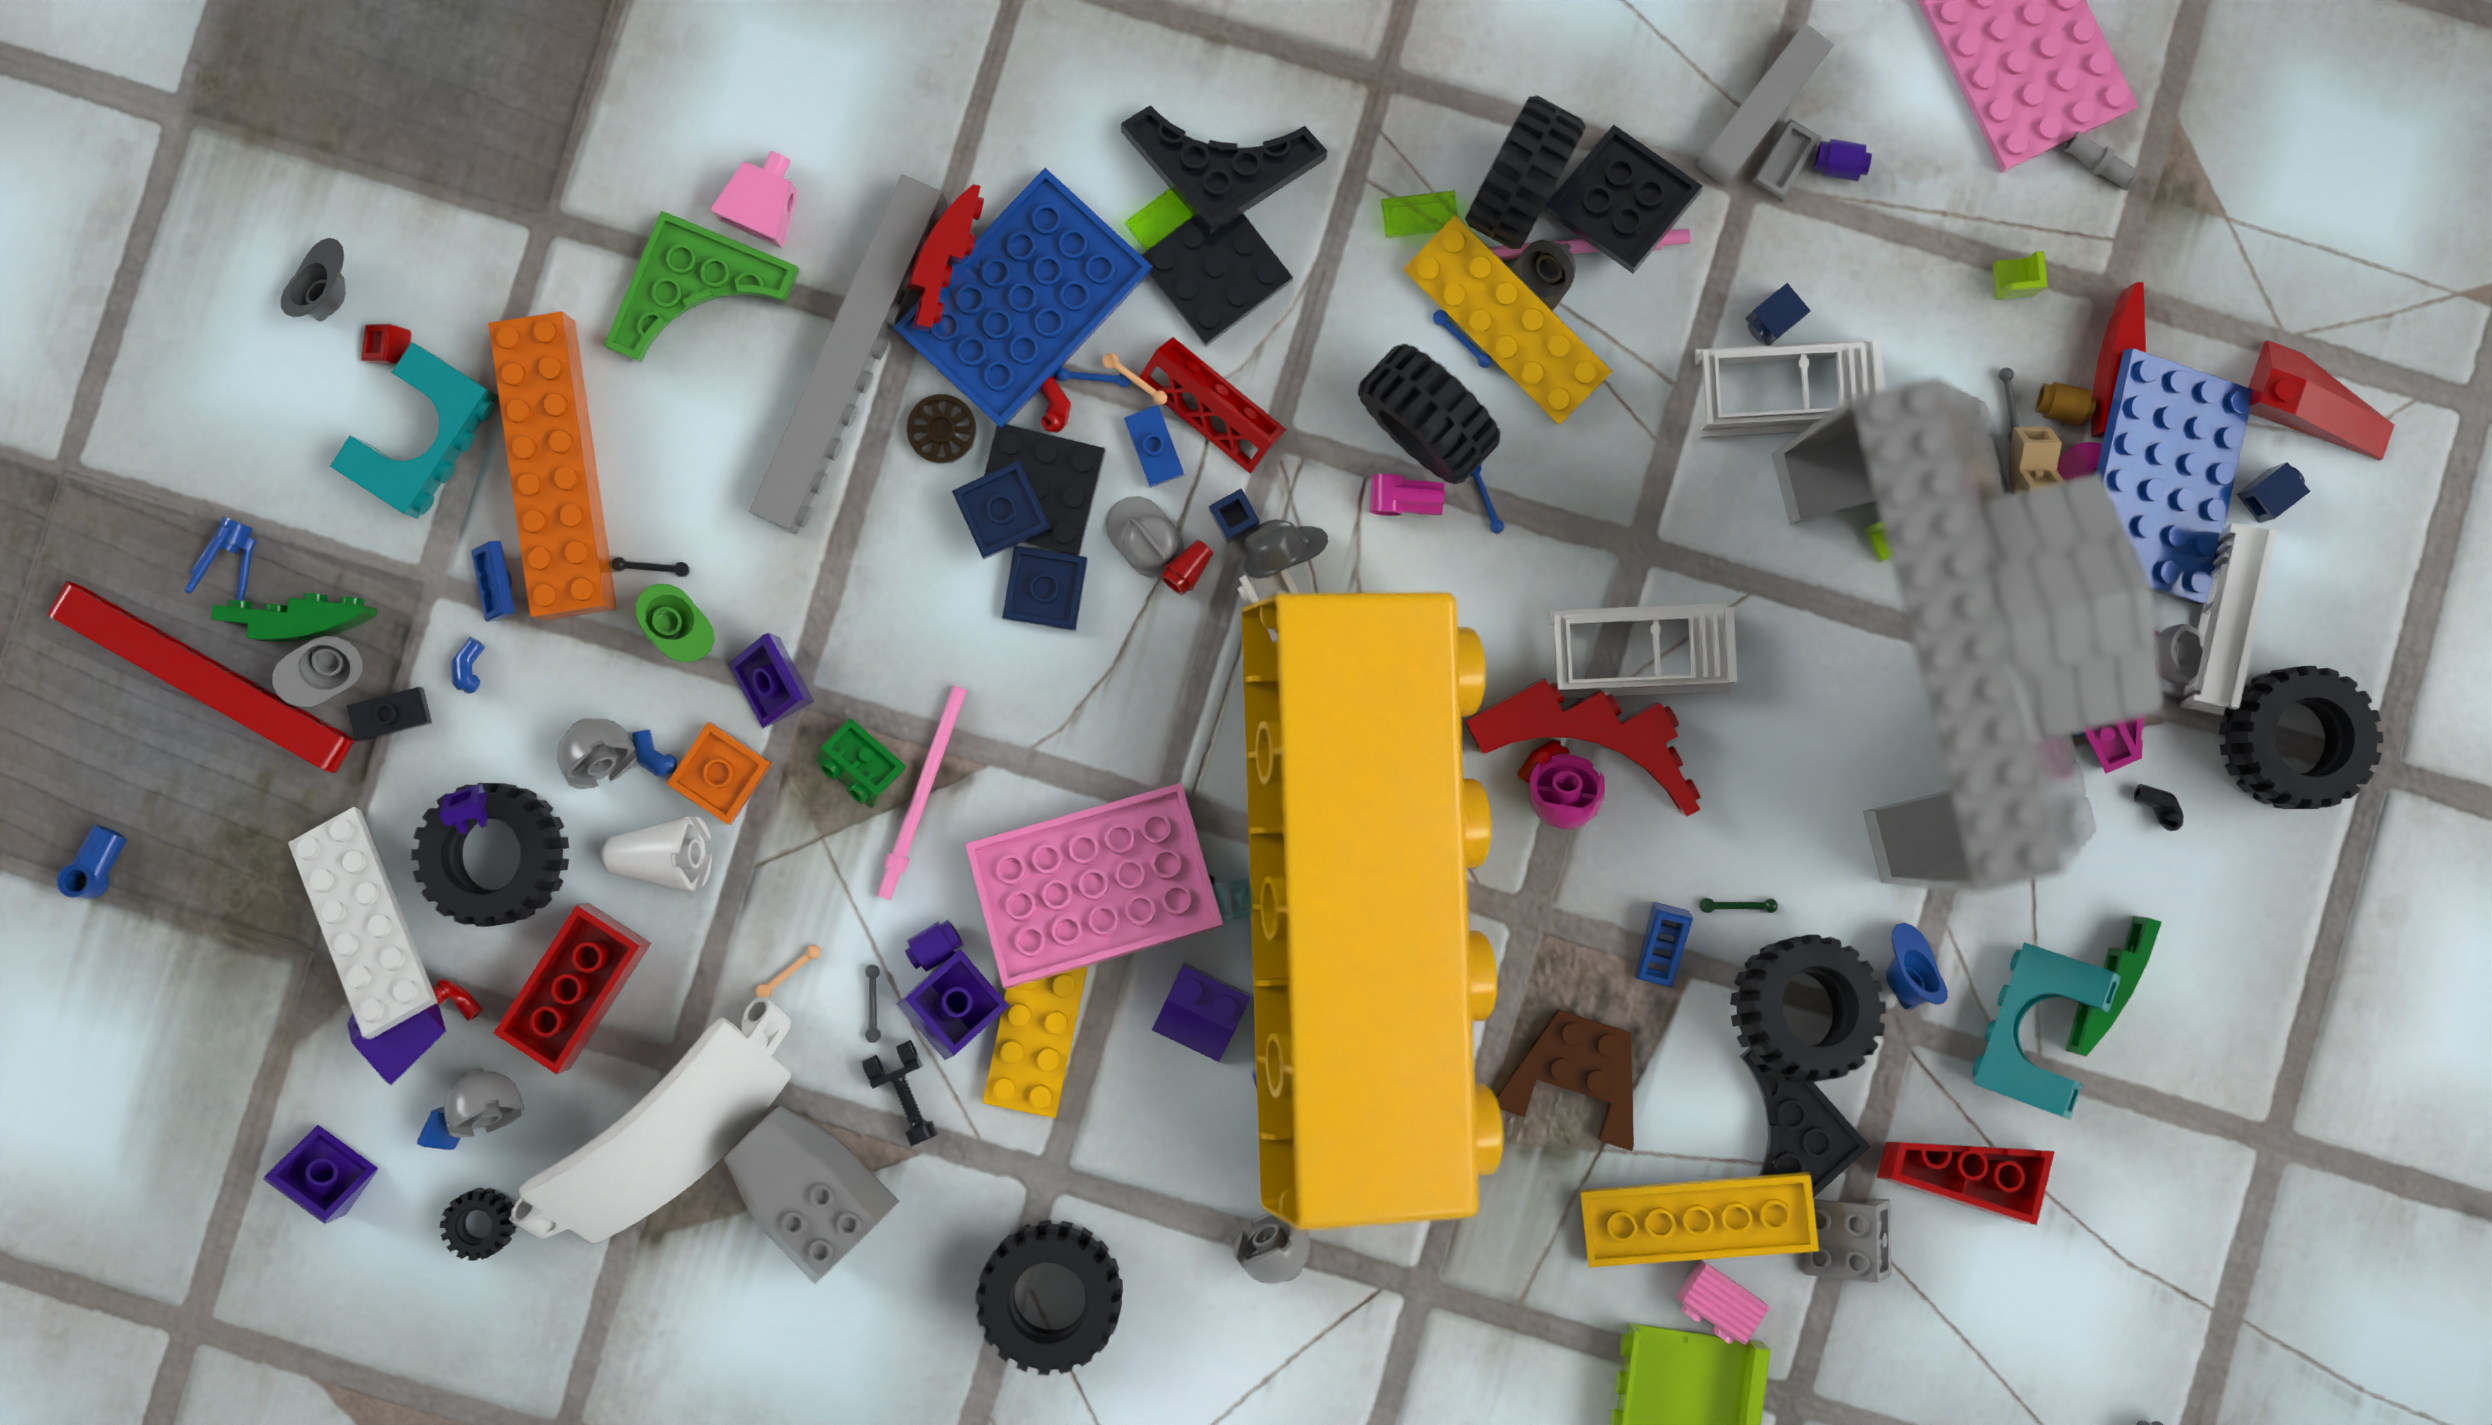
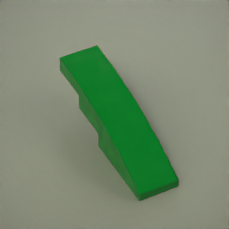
M2133 916L2124 950L2108 949L2103 969L2115 972L2121 977L2110 1010L2107 1013L2078 1003L2066 1051L2086 1057L2112 1027L2132 996L2150 959L2162 921L2148 917Z

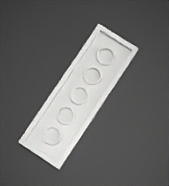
M352 807L288 842L362 1037L372 1039L436 1004L438 1001L362 811Z

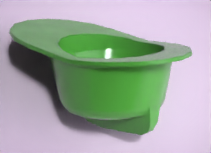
M655 584L647 587L639 595L635 604V617L644 636L664 655L678 662H695L703 659L711 651L715 641L714 629L708 619L683 590L671 584Z

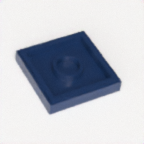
M1020 460L952 490L984 560L1052 529Z
M1014 546L1002 619L1076 631L1088 558Z

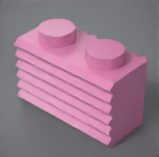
M1704 1260L1698 1261L1676 1295L1680 1302L1684 1304L1680 1309L1682 1312L1698 1323L1701 1322L1703 1317L1715 1325L1712 1332L1729 1344H1732L1734 1339L1743 1345L1747 1344L1749 1338L1752 1337L1753 1332L1764 1318L1765 1313L1769 1311V1306L1764 1301Z

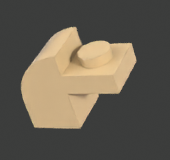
M2014 427L2009 450V483L2012 494L2065 482L2057 471L2062 442L2051 427Z

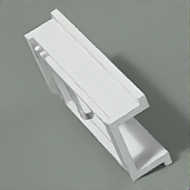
M1882 340L1696 349L1695 365H1702L1706 414V418L1699 423L1700 438L1802 433L1837 409H1810L1807 370L1810 362L1808 359L1836 358L1839 406L1852 397L1885 390ZM1799 360L1798 367L1801 369L1803 394L1802 410L1722 414L1719 364Z
M2231 523L2220 532L2218 539L2220 546L2215 553L2218 554V558L2213 562L2216 569L2211 572L2213 579L2208 602L2202 605L2197 629L2201 634V643L2203 645L2199 670L2195 683L2191 686L2185 685L2183 696L2188 698L2181 701V708L2210 713L2220 717L2224 715L2225 707L2231 709L2239 708L2277 529H2263Z
M1727 603L1549 610V626H1554L1557 681L1555 684L1564 699L1585 698L1598 690L1604 691L1606 696L1612 694L1613 697L1731 692V684L1738 682L1734 607H1727ZM1688 620L1691 675L1661 676L1659 634L1662 628L1658 621ZM1652 621L1650 632L1653 634L1655 676L1572 679L1570 625Z

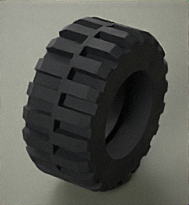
M1529 96L1465 217L1468 226L1510 249H1521L1586 128L1583 120L1540 96Z
M1408 344L1394 346L1359 384L1358 396L1360 401L1367 408L1368 413L1377 421V424L1406 453L1415 458L1424 468L1429 469L1435 476L1443 478L1447 483L1458 484L1464 482L1499 445L1500 430L1497 428L1495 420L1490 417L1487 409L1478 402L1475 395L1468 391L1462 385V382L1450 374L1444 366L1414 346H1409Z
M2299 666L2272 670L2271 673L2260 674L2252 678L2250 685H2244L2238 709H2225L2224 713L2229 718L2228 722L2220 723L2219 734H2225V744H2219L2221 755H2228L2230 763L2226 764L2225 767L2229 775H2238L2240 777L2237 785L2245 793L2254 792L2253 798L2263 804H2273L2274 808L2281 809L2332 807L2341 804L2342 799H2351L2358 794L2360 788L2357 784H2368L2374 775V772L2369 770L2371 765H2379L2382 753L2376 752L2377 744L2384 742L2383 732H2377L2376 722L2381 721L2378 710L2370 709L2368 704L2372 702V699L2366 691L2357 692L2355 690L2358 686L2356 681L2349 676L2339 677V672L2330 668L2318 669L2316 666ZM2293 703H2300L2308 707L2320 720L2325 735V745L2321 758L2310 771L2303 774L2294 771L2284 762L2278 752L2275 740L2277 723L2283 712Z
M481 783L487 794L484 809L488 814V819H498L505 822L515 833L520 846L518 869L506 886L496 890L483 889L468 875L463 863V846L467 835L478 824V821L474 818L467 819L466 821L469 826L465 834H461L456 829L455 824L445 826L439 812L444 796L451 793H446L437 800L439 805L437 808H428L422 817L427 822L426 826L416 828L413 838L420 840L418 849H411V861L418 860L419 870L413 871L415 881L424 882L426 888L421 893L427 902L436 901L438 903L436 911L443 916H454V921L464 925L475 924L476 927H489L527 919L535 915L537 908H544L552 900L551 892L559 891L564 882L563 879L559 878L561 871L568 870L569 859H563V849L569 848L568 837H561L559 830L564 828L560 817H553L550 814L553 807L546 800H538L536 793L505 783ZM464 785L456 788V792L474 785Z
M1808 934L1769 944L1760 949V954L1751 956L1744 963L1747 971L1739 972L1734 982L1735 985L1740 987L1739 992L1731 993L1730 1005H1734L1737 1008V1014L1731 1015L1733 1027H1740L1742 1035L1738 1036L1737 1039L1742 1048L1750 1047L1752 1052L1749 1054V1058L1756 1065L1766 1064L1765 1071L1775 1077L1784 1076L1786 1081L1816 1082L1846 1076L1849 1071L1857 1070L1865 1064L1863 1056L1874 1054L1878 1047V1043L1874 1041V1038L1882 1036L1884 1033L1885 1023L1880 1022V1014L1886 1013V1002H1880L1878 992L1883 991L1880 980L1873 981L1870 975L1874 971L1873 967L1867 960L1860 962L1857 959L1860 954L1852 946L1841 948L1842 943L1839 939L1833 937L1821 938L1820 935ZM1799 973L1807 974L1816 979L1825 988L1832 1003L1833 1018L1829 1032L1820 1043L1810 1045L1800 1040L1790 1030L1783 1015L1782 998L1784 990L1790 979Z
M1051 1220L1040 1221L1036 1226L1025 1225L1019 1228L1012 1236L1009 1234L1001 1241L997 1249L993 1251L978 1280L980 1283L976 1291L975 1303L979 1305V1311L976 1316L979 1326L985 1327L986 1333L984 1338L989 1346L995 1344L1000 1349L997 1354L1005 1362L1009 1358L1018 1362L1016 1368L1027 1372L1028 1367L1038 1369V1375H1049L1051 1370L1059 1369L1060 1374L1071 1372L1074 1365H1086L1092 1361V1357L1096 1352L1101 1353L1118 1323L1122 1307L1123 1282L1119 1278L1117 1261L1115 1258L1111 1259L1108 1254L1109 1248L1102 1240L1097 1242L1092 1238L1093 1232L1084 1227L1082 1231L1072 1227L1073 1223L1062 1221L1061 1224H1052ZM1040 1263L1059 1264L1071 1270L1081 1280L1086 1295L1085 1307L1080 1317L1072 1325L1057 1330L1043 1329L1030 1323L1020 1313L1015 1303L1016 1284L1021 1275L1033 1265Z

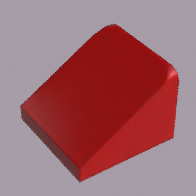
M391 324L366 325L361 361L397 365L411 343V331Z

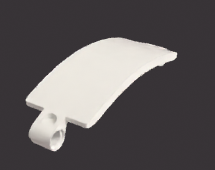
M759 997L747 1006L741 1021L742 1031L725 1018L717 1020L703 1033L666 1077L624 1117L587 1145L529 1179L520 1187L518 1192L521 1198L512 1209L511 1216L509 1217L510 1221L539 1239H544L570 1229L587 1241L597 1243L623 1231L671 1201L701 1178L747 1133L789 1081L791 1073L788 1067L772 1056V1054L790 1029V1016L767 997Z

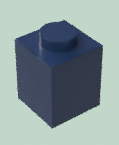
M1786 283L1755 308L1745 319L1749 323L1748 329L1752 336L1759 342L1764 341L1767 345H1771L1802 320L1811 310L1791 286Z
M2286 462L2271 467L2236 495L2257 522L2262 523L2277 518L2307 495L2310 490L2304 484L2305 479L2301 472Z
M1242 488L1209 506V513L1227 544L1249 533L1260 524Z

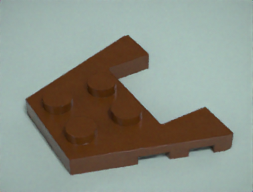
M1557 1009L1530 1047L1531 1049L1522 1062L1509 1076V1080L1502 1090L1496 1094L1495 1097L1499 1109L1525 1117L1536 1080H1540L1609 1102L1598 1140L1632 1151L1634 1147L1631 1032Z

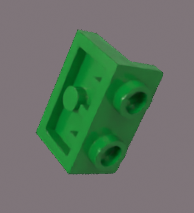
M851 718L820 748L816 759L819 763V768L827 777L840 781L847 787V792L856 802L860 804L865 803L870 808L877 804L879 797L906 769V765Z

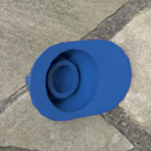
M1907 923L1897 924L1892 930L1891 938L1896 957L1892 960L1886 971V980L1889 987L1896 995L1902 1008L1906 1010L1913 1009L1926 1002L1936 1005L1944 1004L1948 998L1947 988L1939 973L1933 952L1927 940L1914 926Z

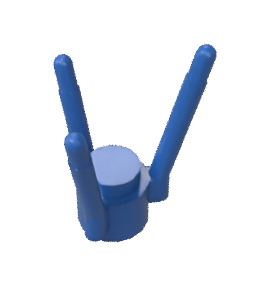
M223 516L214 537L191 570L192 577L185 588V592L187 594L193 592L220 548L237 554L239 548H242L243 555L236 600L244 601L251 555L257 540L249 537L253 529Z

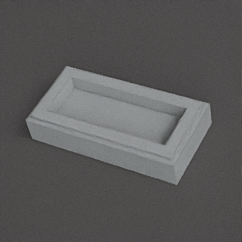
M1790 118L1750 184L1782 202L1820 141L1821 136Z

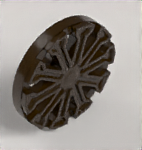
M936 394L924 398L912 409L907 421V436L912 448L919 456L936 464L953 463L965 456L973 447L977 435L976 421L973 413L963 401L951 395ZM941 401H946L947 403L944 413L940 411L939 403ZM927 405L931 406L934 415L930 416L924 412V407ZM959 406L961 412L951 418L954 407ZM916 418H921L927 424L915 425ZM964 419H969L970 424L968 426H956ZM916 433H927L919 441L914 438ZM955 434H968L969 438L964 442ZM933 441L930 452L925 453L923 448ZM950 441L960 447V451L954 454ZM941 444H943L945 451L944 457L937 456Z

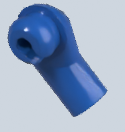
M471 636L451 662L452 684L457 690L462 689L467 694L474 693L480 685L478 676L472 674V664L485 649L481 642Z
M650 730L632 733L637 761L641 767L657 777H665L666 774H673L677 769L676 758L672 754L662 755L654 749Z

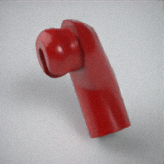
M1050 377L1040 388L1041 393L1049 403L1045 416L1041 418V425L1046 431L1057 433L1067 425L1071 403L1055 379Z
M1551 740L1531 752L1517 772V775L1523 781L1529 783L1530 775L1538 763L1541 762V766L1551 760L1552 756L1558 754L1569 755L1570 751L1567 747L1561 745V741Z
M446 978L436 980V984L432 986L438 1001L436 1004L440 1005L448 998L468 1022L483 1011V1008L465 988Z

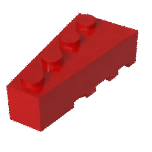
M1886 1141L1877 1178L2018 1223L2037 1225L2055 1151Z

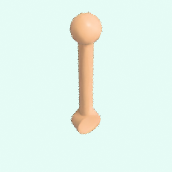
M1108 353L1103 357L1102 362L1106 368H1115L1150 394L1157 405L1166 403L1167 394L1164 391H1156L1120 364L1116 354Z
M810 945L806 950V954L768 984L759 985L756 988L757 997L768 998L772 993V989L810 959H817L821 954L820 948L817 945Z

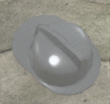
M1140 496L1127 497L1117 502L1111 509L1107 519V532L1114 546L1141 575L1150 578L1161 577L1165 572L1164 566L1184 551L1183 539L1177 528L1164 512L1147 498Z
M321 636L288 653L277 662L272 673V685L277 695L286 703L297 707H312L325 702L357 682L363 671V659L358 649L349 641L335 636Z

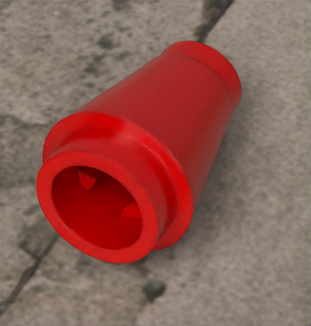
M1196 540L1193 545H1190L1164 566L1165 572L1161 575V579L1170 589L1183 596L1187 590H1193L1210 558L1213 556V551L1202 541Z

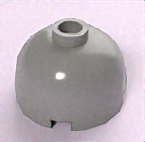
M584 718L575 722L559 742L557 760L569 786L577 789L598 787L599 785L596 780L602 779L609 775L610 782L619 778L635 763L637 755L634 751L636 749L632 740L622 726L609 719Z
M482 1068L473 1069L462 1074V1080L455 1083L449 1090L443 1105L449 1135L455 1138L475 1136L473 1129L485 1127L487 1133L500 1129L520 1118L522 1115L521 1110H524L523 1101L516 1084L505 1075L497 1072H484Z
M1268 1212L1252 1222L1257 1228L1251 1231L1248 1236H1246L1244 1231L1238 1236L1233 1247L1234 1257L1253 1279L1261 1283L1276 1284L1284 1281L1288 1282L1295 1279L1301 1273L1311 1252L1308 1231H1298Z

